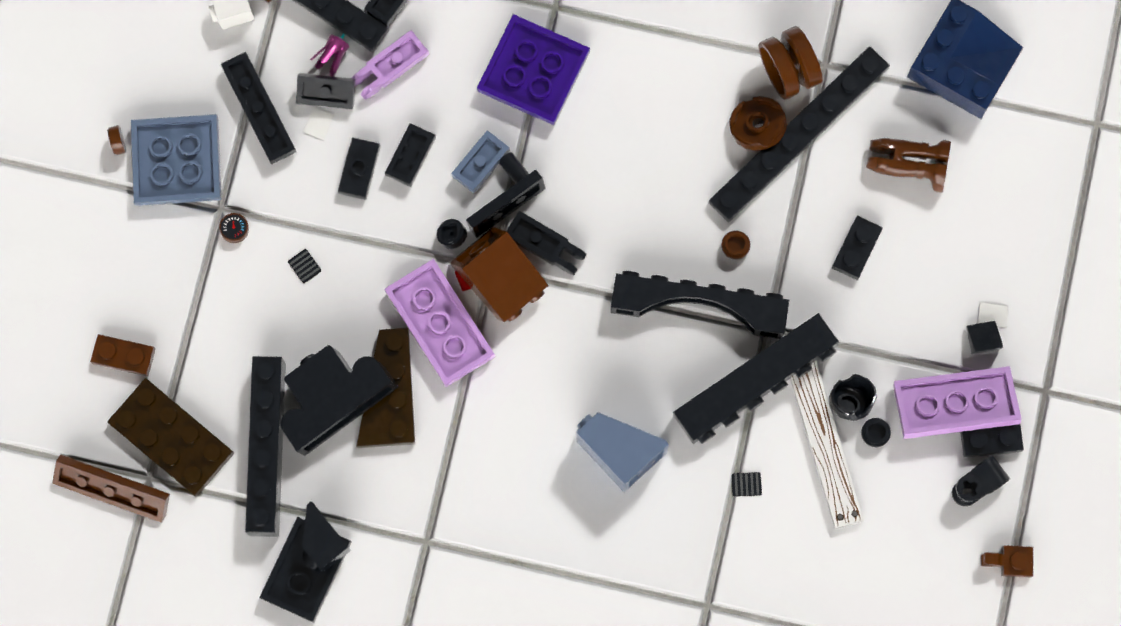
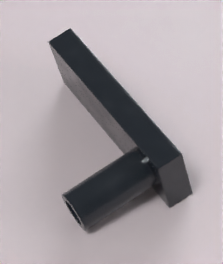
M512 152L505 154L500 159L499 164L514 181L515 185L466 219L470 231L476 238L546 189L543 178L535 169L529 174Z

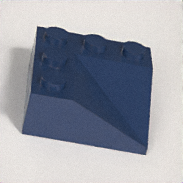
M951 0L911 66L907 78L982 119L1024 47L978 10L960 0Z

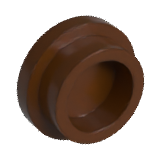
M731 231L723 237L721 243L722 251L730 259H741L750 250V240L741 231Z

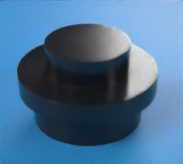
M871 418L862 426L861 436L867 445L877 448L889 441L891 430L888 423L883 419Z

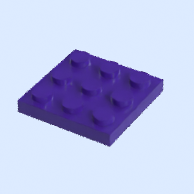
M513 14L477 86V92L551 125H555L590 53V48Z

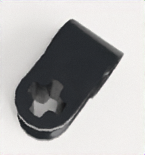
M991 455L975 466L953 486L952 498L958 505L968 507L1000 488L1010 478L995 457ZM970 487L973 490L971 494L964 495L962 493L964 488Z

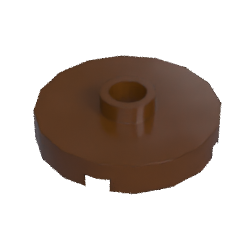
M762 96L752 97L753 100L747 102L744 100L732 111L729 120L731 134L736 143L745 149L754 151L768 149L777 144L784 136L787 128L786 115L781 105L769 97ZM757 124H763V126L755 128Z

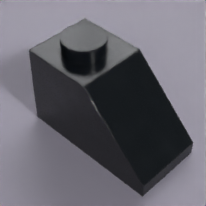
M312 501L308 503L302 548L306 551V554L302 557L313 571L318 567L324 573L351 550Z

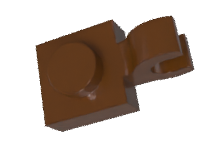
M1004 545L1001 547V554L989 552L981 554V566L1001 567V576L1031 578L1033 577V547Z

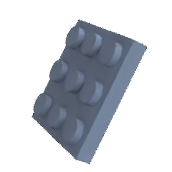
M217 114L131 120L133 197L135 206L222 200Z

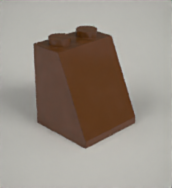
M496 227L488 230L450 262V265L480 300L502 322L507 320L510 322L516 319L522 313L521 308L528 302L534 303L539 300L545 293L543 290L549 286L508 232Z

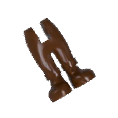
M881 138L870 140L869 149L871 151L890 156L889 159L869 157L866 168L888 176L916 177L918 179L925 177L931 181L934 191L943 193L951 141L942 140L937 145L929 146V143L926 142L919 143L900 139ZM903 157L919 158L921 160L930 159L934 160L936 164L905 160Z

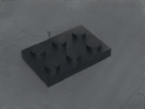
M297 517L259 598L314 623L345 556L324 573L318 567L313 571L302 557L306 554V551L302 548L305 520ZM340 536L346 545L350 547L352 541Z

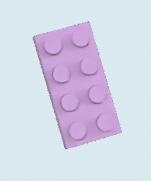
M434 259L384 289L445 387H448L495 357L494 352Z
M1010 366L899 380L893 383L904 439L1017 425L1022 420Z

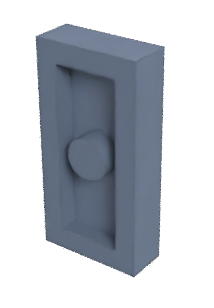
M487 130L451 175L468 190L475 193L497 167L500 159L510 151V147Z

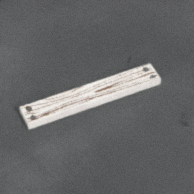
M817 361L810 364L813 368L801 378L794 375L790 380L834 528L839 529L863 522L864 518Z

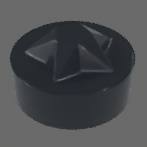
M456 219L444 221L437 230L438 241L447 249L460 247L467 237L465 226Z

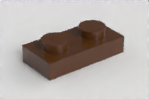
M98 334L90 362L95 365L148 377L156 349L153 346Z

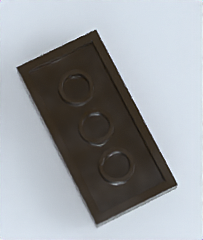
M147 378L140 383L107 421V423L195 497L201 493L234 454L228 446Z

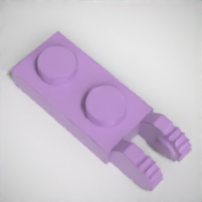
M411 30L368 61L366 66L353 75L351 79H356L355 86L368 79L371 74L376 77V80L361 92L362 97L366 100L428 56L429 51Z

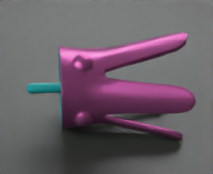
M342 34L340 38L330 35L326 45L310 59L312 61L325 49L315 64L316 69H320L335 54L329 74L331 77L336 74L341 58L349 48V45L343 40L345 34Z

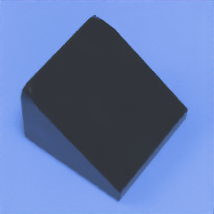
M996 321L966 326L971 354L1003 348Z

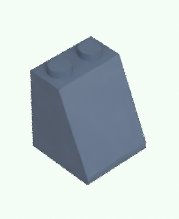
M599 412L593 417L590 414L587 415L577 425L576 442L623 492H626L668 451L669 444L664 439Z

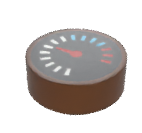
M120 126L109 127L107 132L113 153L116 155L126 153L125 141Z
M230 213L224 216L219 225L222 237L229 243H240L249 233L247 220L238 213Z

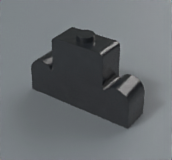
M328 345L318 353L310 354L303 358L300 366L285 376V383L302 408L300 410L291 409L287 411L282 417L281 428L296 452L306 456L399 386L386 367L376 359L369 356L361 357L354 363L351 369L341 353Z

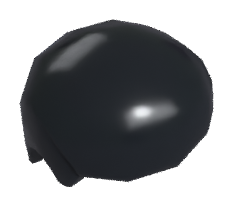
M853 374L848 379L839 380L833 386L829 396L830 406L840 418L850 421H857L866 417L877 399L876 387L868 378L859 374Z

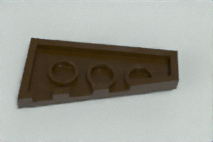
M409 328L382 329L378 333L374 359L386 367L399 387L363 413L357 448L416 444Z

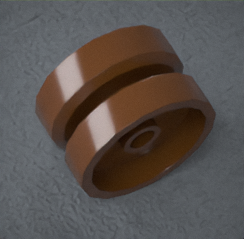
M794 26L783 31L781 42L772 36L758 44L759 54L765 71L782 99L786 100L797 95L800 92V85L810 89L822 83V72L816 54L806 35L799 27Z

